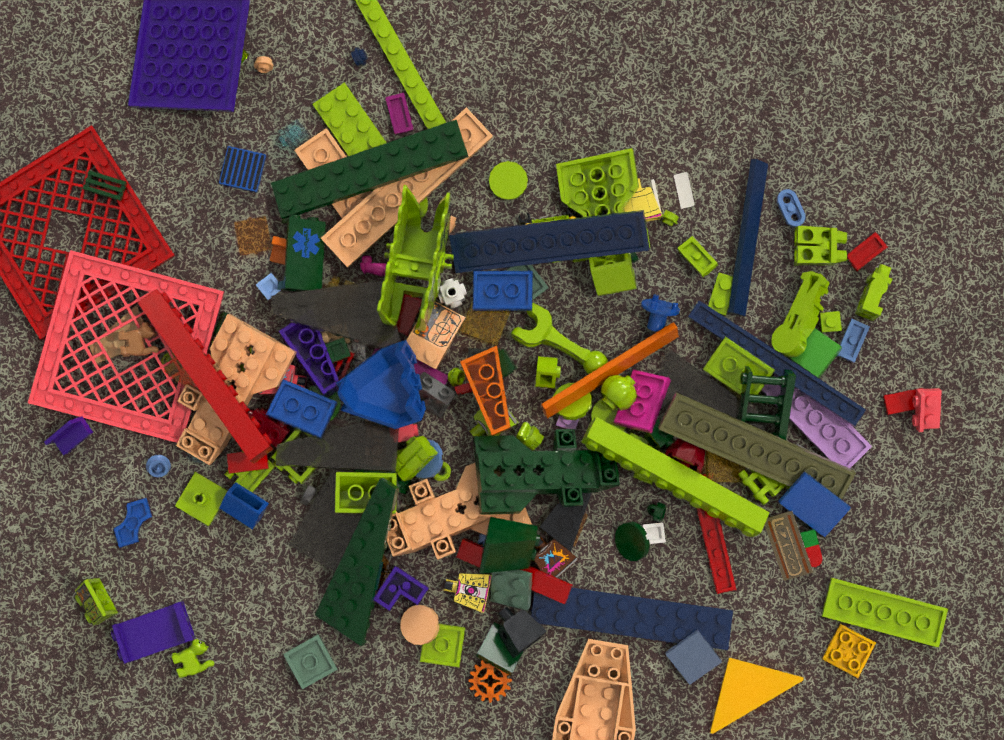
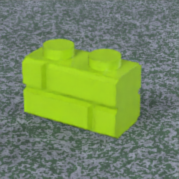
M424 436L411 437L406 442L407 446L404 449L398 450L393 455L394 459L390 462V465L403 481L413 479L438 453Z

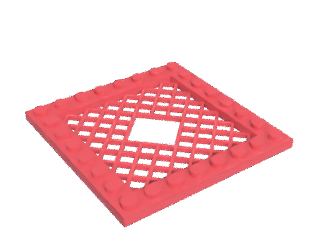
M70 250L28 403L78 417L83 416V418L178 443L184 429L188 427L192 410L179 403L178 399L186 384L197 386L183 367L181 369L177 362L178 359L174 357L159 332L156 330L158 336L151 340L145 338L144 340L148 347L152 346L150 343L160 338L165 348L157 353L152 352L153 355L121 373H118L100 340L132 321L135 322L139 329L140 324L137 319L145 315L143 311L134 316L130 307L155 289H158L161 293L166 292L174 307L179 311L190 305L195 315L186 320L184 316L181 317L182 322L185 324L196 318L193 327L194 332L191 335L194 339L199 338L205 346L202 350L207 355L224 291ZM85 275L91 276L90 278L84 281ZM97 278L110 282L101 287ZM94 279L99 289L89 294L84 284ZM116 283L128 286L129 288L121 292ZM113 285L118 294L108 299L104 289ZM83 288L87 296L79 300L80 293ZM136 289L147 291L149 293L140 297ZM132 290L137 299L127 304L123 294ZM101 291L106 301L96 306L92 296ZM120 297L125 306L115 311L111 301ZM89 299L94 308L84 313L79 303ZM174 299L187 303L178 308ZM108 304L113 313L103 318L98 309ZM193 304L199 305L198 312L196 311ZM76 308H78L81 315L74 318ZM127 309L132 318L122 323L118 313ZM96 311L100 320L91 325L86 315ZM115 316L120 325L110 330L105 321ZM84 318L88 327L79 332L74 322ZM103 323L107 332L98 337L93 328ZM72 326L76 334L68 338ZM90 330L95 339L85 344L81 334ZM78 337L83 346L73 351L69 341ZM97 342L102 351L92 356L88 346ZM67 346L71 353L63 357L65 347ZM85 349L90 358L80 363L76 353ZM167 350L172 360L162 364L157 355ZM104 354L109 364L99 368L95 359ZM73 356L77 366L68 370L63 361ZM155 357L160 367L150 372L145 362ZM92 361L97 370L87 375L82 366ZM174 362L179 372L169 377L164 367ZM143 364L148 374L138 379L133 369ZM60 365H62L65 372L58 376ZM111 366L116 376L106 380L102 371ZM80 368L84 378L75 382L70 373ZM162 369L167 379L157 384L152 374ZM130 371L135 381L125 385L121 376ZM99 373L104 382L94 387L89 378ZM67 375L72 385L63 389L58 380ZM180 375L176 389L172 379ZM150 376L155 386L145 391L140 381ZM118 378L123 388L113 392L109 383ZM87 380L91 390L82 394L77 385ZM169 381L174 391L164 396L159 386ZM55 383H56L57 387L59 388V390H55V389H54ZM137 383L142 393L133 398L128 388ZM106 385L111 395L101 400L96 390ZM74 387L79 396L66 393V391ZM157 389L162 398L152 403L147 393ZM125 390L130 400L120 404L115 395ZM94 392L98 401L85 398V396ZM175 394L171 407L166 398ZM145 396L149 405L140 410L135 400ZM113 397L117 406L104 402ZM164 401L169 410L159 415L154 405ZM132 402L137 411L123 407ZM149 408H152L156 416H152L142 412ZM170 413L168 420L161 418Z

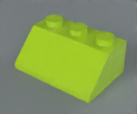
M336 472L335 512L363 513L379 479L385 478L397 486V473ZM397 502L395 510L392 512V514H396L397 512Z

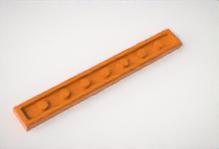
M674 322L667 325L542 403L543 413L546 418H550L598 388L608 377L619 375L678 338V327Z

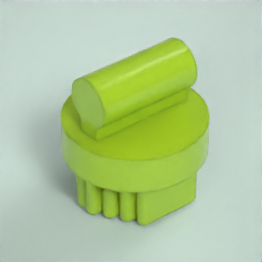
M523 422L516 438L526 447L535 450L541 444L544 436L539 433V429L535 426L530 427L529 423Z

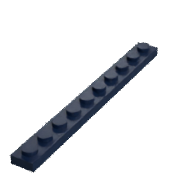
M700 300L689 314V319L721 340L726 336L775 369L773 374L776 376H783L784 369L792 370L796 375L794 388L852 426H856L866 411L865 408Z

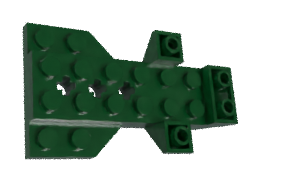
M555 429L553 451H531L514 435L474 436L473 438L480 515L520 514L536 494H557L563 507L583 506L582 493H595L620 485L616 461L606 459L598 451L576 450L575 429ZM495 470L501 473L500 477L497 476V473L494 474ZM518 470L521 475L517 476V473H514V471ZM538 470L540 472V475H536V473H533V471Z

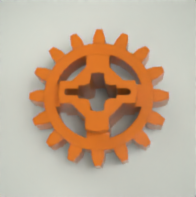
M481 660L480 667L475 664L476 672L470 671V674L474 677L469 679V682L474 684L470 687V690L476 689L474 696L481 695V701L488 698L489 703L492 702L494 697L497 701H500L499 695L505 697L506 693L504 690L511 689L507 685V683L512 682L511 678H507L509 674L498 669L503 676H497L494 673V668L496 667L485 663L483 660ZM487 667V672L483 676L477 677L479 672ZM488 675H492L493 679L500 681L493 682L492 686H488V682L481 680L488 679ZM477 684L483 685L487 689V693L481 691ZM503 684L502 688L494 693V688L497 685Z

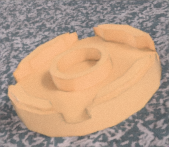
M415 605L408 608L401 619L400 628L402 635L408 642L414 645H424L432 642L439 632L438 615L432 608L426 605Z

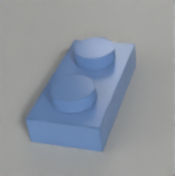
M850 319L840 343L842 350L837 356L854 363L870 326Z

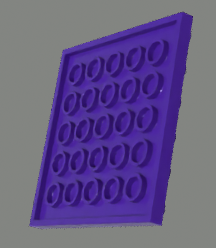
M144 0L128 106L132 108L234 112L250 0Z

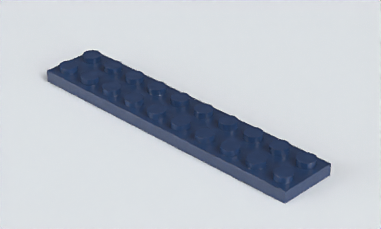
M644 210L451 233L449 235L456 273L649 251L650 249Z
M572 588L566 604L534 592L531 617L539 624L679 643L698 629L712 648L728 650L733 610Z

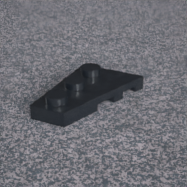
M582 493L583 506L563 507L559 501L540 526L541 529L569 551L572 550L591 493Z

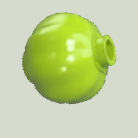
M620 375L608 377L602 384L601 394L604 396L602 401L611 410L619 408V410L630 408L637 398L634 387L636 382L628 375L626 377Z

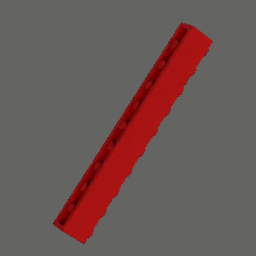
M155 289L138 302L139 306L252 463H256L273 450L270 445L273 441L266 432L262 434L259 430L261 425L255 417L251 418L247 413L250 411L244 401L239 402L236 397L239 395L232 385H227L225 382L227 377L222 370H216L214 364H216L215 360L210 354L206 355L202 349L205 346L199 338L194 339L191 335L194 331L187 322L184 324L181 321L182 314L176 307H171L169 304L171 299L166 292L161 293L158 289Z

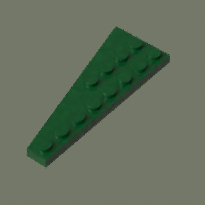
M385 478L379 479L315 613V616L360 646L365 645L367 641L365 637L367 629L370 627V614L375 604L373 600L379 585L383 567V554L387 548V535L391 529L390 521L392 512L395 510L399 487Z

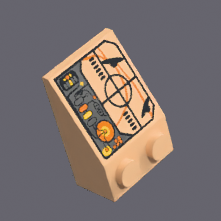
M435 301L425 331L415 330L414 326L406 340L415 353L416 359L434 369H438L466 317Z

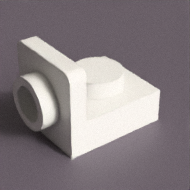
M663 523L641 525L647 533L646 537L647 540L649 539L650 544L666 542Z

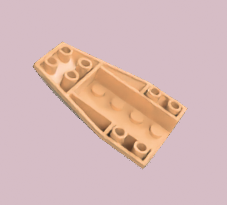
M588 639L556 714L552 740H634L636 727L628 645Z

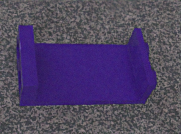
M184 601L112 625L113 630H111L114 642L117 641L119 649H117L118 657L121 661L123 660L124 664L196 639Z

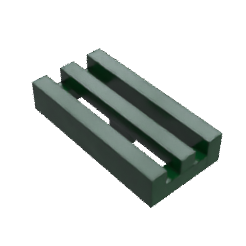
M89 170L88 177L85 180L86 183L82 189L122 201L127 182ZM92 177L103 179L122 186L121 188H118L106 183L93 180ZM90 183L113 191L119 192V195L111 194L99 189L89 187Z

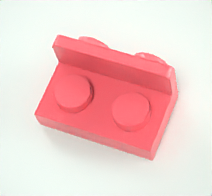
M940 388L916 389V396H913L915 415H912V425L918 432H923L924 429L940 428L942 394Z

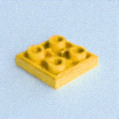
M839 624L822 660L859 678L876 642Z

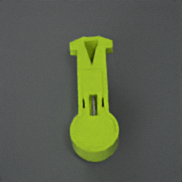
M813 271L802 273L800 278L803 280V283L784 323L772 335V346L785 357H798L805 351L807 346L806 340L815 329L819 320L817 317L819 312L824 309L820 305V297L828 294L827 288L830 282L822 274Z

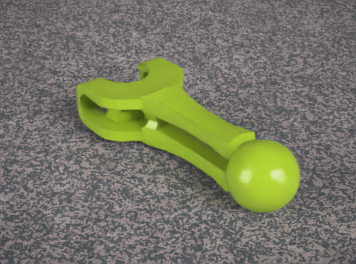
M532 303V311L526 312L535 320L536 327L529 331L516 327L511 332L512 338L527 348L543 344L562 351L583 365L584 370L588 374L608 363L606 356L602 352H590V350L580 347L560 334L552 326V318L549 311L535 303Z

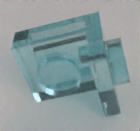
M298 119L284 130H278L280 142L284 147L289 146L291 149L310 136Z

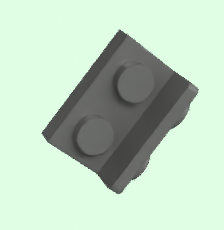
M423 372L420 376L422 390L419 391L420 399L425 401L427 410L441 418L455 397L456 392L426 372Z

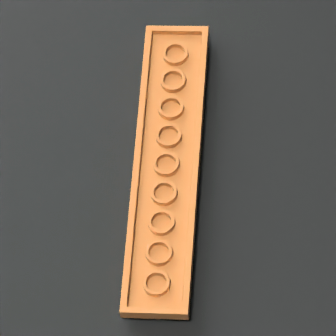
M467 107L453 120L458 122L468 158L375 189L321 237L323 242L347 268L397 224L404 185H407L418 204H420L493 138V135Z

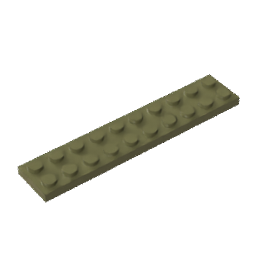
M677 392L658 426L661 431L790 487L805 471L841 500L856 474L850 468Z

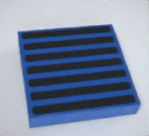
M228 146L219 184L258 193L266 154Z

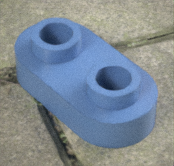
M790 189L781 191L777 196V204L785 222L790 227L801 226L805 221V213L797 195ZM788 197L790 202L784 203L783 198ZM797 215L798 220L793 221L791 216Z

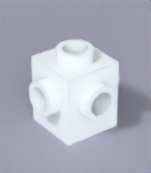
M452 278L442 282L438 297L441 304L445 303L446 307L451 306V308L462 305V301H465L464 295L467 292L463 283L459 284L458 280L454 281ZM454 289L456 293L451 296L448 294V291Z

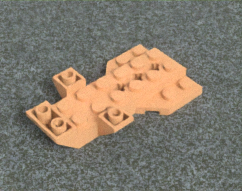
M227 314L210 347L212 358L216 362L214 364L216 370H222L227 377L225 382L228 386L235 381V386H237L235 390L239 394L236 397L239 402L244 401L247 406L253 394L280 386L297 351L231 314ZM250 347H253L254 354H250ZM241 364H244L245 371H241ZM186 384L178 402L196 411L189 427L184 429L176 446L206 464L211 465L225 449L232 435L201 391L195 386Z
M473 463L465 467L456 490L437 498L428 479L410 485L409 489L417 506L392 514L390 521L391 529L388 531L387 543L393 557L417 552L432 545L436 558L439 560L456 553L452 540L453 536L467 530L486 535L490 516L530 525L532 523L526 508L520 514L480 515L479 505L475 506L479 497L476 466ZM495 470L494 474L497 473V476L500 477L501 473ZM460 506L467 507L464 510V514L457 513Z

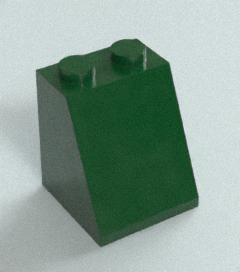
M490 516L479 573L529 569L530 561H534L536 556L534 546L538 547L540 535H537L538 526Z

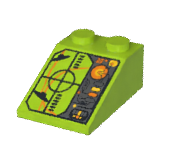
M100 578L86 579L75 589L77 594L75 599L80 606L83 605L86 611L84 615L93 626L118 614Z

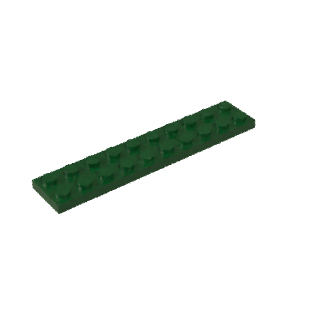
M453 120L272 182L271 185L282 219H285L289 215H300L468 158L469 156L458 122Z

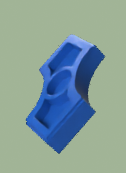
M147 498L127 504L125 520L121 525L114 528L119 548L139 542L138 534L141 525L152 517Z

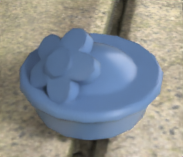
M154 455L148 459L146 469L154 477H163L171 469V463L163 455Z

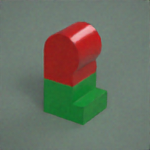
M815 529L800 532L811 567L819 566L822 563V554Z

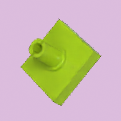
M195 472L175 506L210 526L220 510L219 507L227 490Z

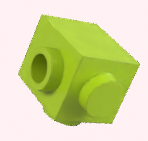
M538 356L536 387L555 388L556 378H560L561 366H557L558 358Z

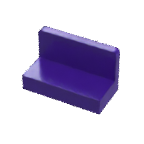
M83 416L68 421L44 443L46 445L55 443L61 453L66 455L89 437L93 431Z

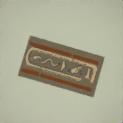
M793 511L767 518L765 527L783 580L786 581L813 573Z

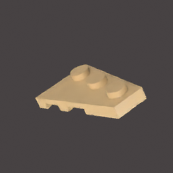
M137 305L131 309L134 316L141 313ZM128 312L120 320L124 323L132 317ZM141 316L137 319L141 326L144 323L143 317ZM117 321V322H116L113 326H111L109 329L112 330L113 328L119 326L120 324H119L118 321ZM134 321L100 340L110 359L121 355L120 346H128V341L119 340V332L138 329ZM97 342L89 346L93 356L102 351ZM103 354L97 357L95 361L97 364L107 361V358Z

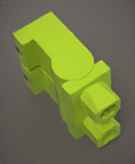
M797 226L794 229V246H797L794 248V266H833L836 263L847 261V251L837 250V244H846L847 232L837 231V228Z
M880 264L867 277L865 283L868 285L864 288L855 312L856 315L871 321L881 316L883 308L878 307L882 295L887 291L888 286L892 282V278H889L891 267Z

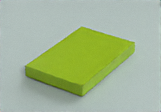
M726 336L703 368L704 371L740 395L742 390L740 376L744 372L745 366H749L753 375L771 377L775 369ZM751 383L750 394L758 395L765 384Z

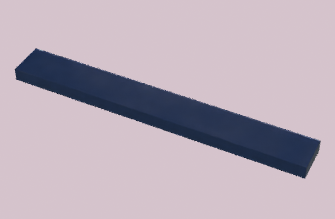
M751 159L728 308V313L738 316H746L768 163L758 159Z

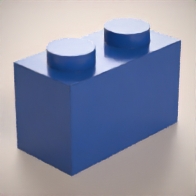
M235 482L225 494L219 509L253 530L263 517L269 503Z

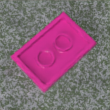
M633 370L630 377L636 382L634 384L637 393L636 401L626 410H619L618 408L613 423L617 426L651 434L671 380L668 377Z

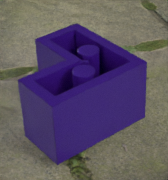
M395 566L374 597V601L390 611L402 594L418 605L429 587L398 566Z

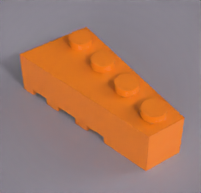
M492 347L460 361L491 435L495 436L511 429L498 347Z

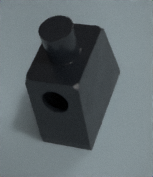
M505 607L498 613L504 621L498 629V633L512 658H515L533 645L547 632L525 610H521L514 615L508 607Z

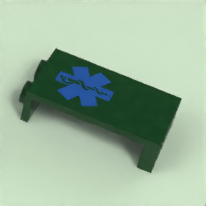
M289 215L288 218L282 219V224H287L284 280L278 282L277 290L309 294L322 292L324 242L321 237L325 235L326 222L319 221V218L316 217L301 219L300 215Z

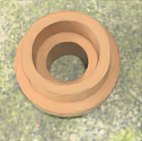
M266 56L257 57L254 62V68L258 72L268 73L273 70L274 65L271 58Z

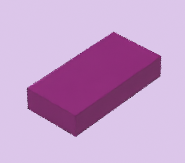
M400 93L385 97L395 136L414 131L405 94Z

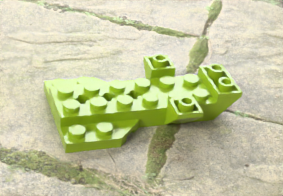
M632 148L556 164L562 203L583 217L602 215L604 210L607 214L624 212V207L639 188L634 150ZM597 174L602 176L599 180L594 179L597 178ZM600 192H603L604 196L599 199ZM630 253L573 259L574 263L589 260L598 296L637 289Z

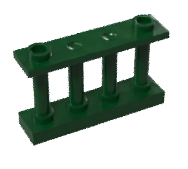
M745 366V370L740 376L742 390L737 419L743 422L774 423L775 431L771 434L786 440L796 380L794 372L784 369L783 376L781 375L780 377L753 375L749 366ZM751 383L779 385L781 393L777 396L750 394ZM748 402L776 404L778 412L774 415L747 413Z

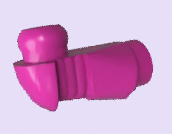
M362 256L360 268L364 274L371 273L383 277L385 276L387 264L372 263L371 256Z

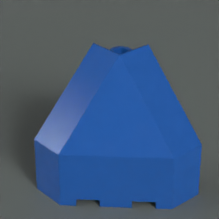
M406 340L381 348L336 383L339 388L337 392L339 399L344 403L341 411L394 429L422 420L426 407L425 401H421L419 391L422 390L420 375L415 373L416 355Z

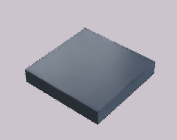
M698 629L665 652L666 656L689 685L722 663L721 658Z

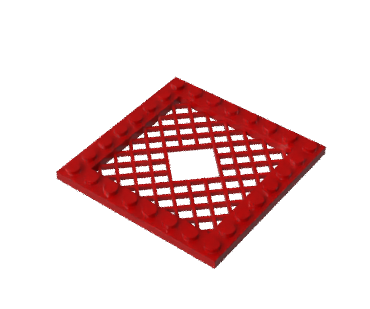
M92 125L0 182V207L7 204L6 210L0 209L1 213H5L3 224L0 223L2 227L0 233V276L40 340L46 338L55 303L54 305L44 303L46 293L56 295L57 299L70 253L44 247L52 210L89 217L81 250L83 254L85 253L86 245L96 247L94 257H98L100 248L110 250L109 261L112 259L113 251L121 252L123 257L120 264L150 272L175 257ZM79 159L89 161L86 171L77 170ZM74 162L73 168L66 167L67 165ZM92 163L100 174L127 182L122 201L116 200L119 206L110 205L111 198H108L107 204L97 202L98 194H95L93 201L84 199V189L81 191L80 198L70 196L72 186L83 188ZM62 170L72 172L70 182L60 180ZM58 172L56 179L49 178L51 175ZM75 173L85 174L83 185L73 183ZM45 180L55 182L53 192L43 190ZM104 180V182H105L106 184H109V185H112V186H115V187H118V188H121V186H122V185L115 184V183H112V182H109V181ZM41 182L40 189L32 188ZM59 183L69 185L66 195L57 193ZM97 186V188L92 187L111 194L119 195V192L113 191L110 189H101L100 186ZM29 191L38 192L36 203L26 201ZM24 193L23 200L16 198ZM42 193L52 195L50 206L40 204ZM56 196L66 198L63 208L54 207ZM69 199L79 201L77 211L67 209ZM12 201L22 203L20 213L10 211ZM83 202L92 204L90 214L80 212ZM26 204L35 206L33 216L23 214ZM96 205L106 207L104 217L94 215ZM39 207L49 209L47 219L37 217ZM109 208L119 210L117 220L107 218ZM123 212L130 223L121 221ZM9 214L19 216L16 226L7 225ZM22 217L32 219L30 229L20 228ZM93 218L103 220L101 230L91 229ZM36 220L46 222L43 232L34 231ZM106 221L116 223L114 233L104 231ZM120 224L130 226L128 236L118 235ZM6 228L15 229L13 240L3 238ZM133 228L140 239L131 237ZM19 231L29 232L27 243L17 241ZM90 232L99 233L97 244L87 242ZM32 234L42 235L40 246L30 244ZM103 235L113 237L111 247L101 245ZM116 238L126 239L124 250L114 248ZM130 240L140 242L138 253L128 251ZM3 241L12 243L10 251ZM16 244L26 246L23 256L14 254ZM143 244H144L147 249L142 252V248H143ZM29 247L39 249L37 259L27 257ZM43 250L52 252L50 262L41 260ZM56 253L66 255L64 265L54 263ZM127 254L135 255L134 258L125 263ZM14 258L22 259L21 267L18 266ZM26 260L36 262L34 272L24 271ZM40 263L49 265L47 275L37 274ZM53 266L63 268L61 278L51 277ZM24 274L32 275L31 285ZM36 277L46 278L44 289L34 287ZM102 279L98 280L101 287L110 282ZM50 280L60 281L57 292L47 290ZM90 281L88 284H84L89 294L99 289L95 282L92 283ZM116 283L120 291L127 287ZM113 285L104 289L108 298L117 293ZM34 290L43 292L41 301ZM81 290L79 300L87 296L84 290ZM101 291L92 296L96 306L105 301ZM89 299L79 303L84 313L94 308ZM45 307H49V308H53V309H51L50 311L47 312V310L45 309ZM76 308L74 318L81 315L78 308Z

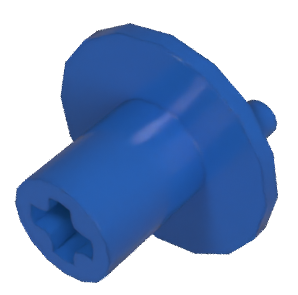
M656 294L653 295L652 299L642 300L641 306L650 312L647 328L658 332L665 327L667 316L678 315L680 309L678 308V303L658 300L659 295Z

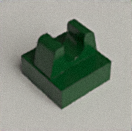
M344 337L325 344L332 363L351 357Z

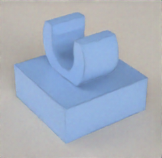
M272 273L256 284L267 300L281 291L277 290L278 281Z

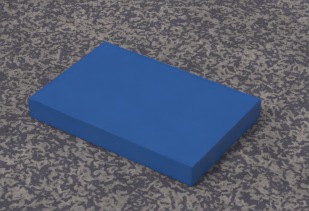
M473 271V311H532L533 271Z
M283 379L266 415L321 439L338 403Z
M805 471L779 500L782 506L789 511H793L794 515L815 529L823 537H826L851 509L847 503Z

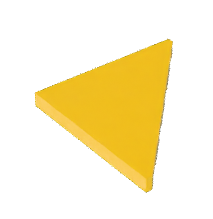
M728 657L710 733L714 734L803 681L804 677Z

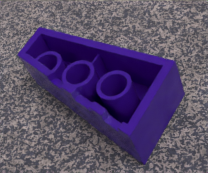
M310 310L281 329L279 334L286 346L297 351L295 359L319 393L329 398L338 392L339 388L336 383L339 379L313 311Z

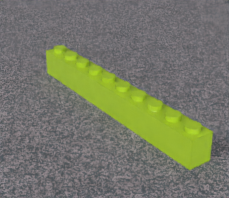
M596 417L591 421L581 441L588 449L600 452L606 459L620 463L622 468L638 473V476L642 479H649L658 488L667 489L675 497L687 500L691 506L707 511L709 516L725 521L724 523L727 526L736 527L748 537H755L762 532L770 512L602 419Z

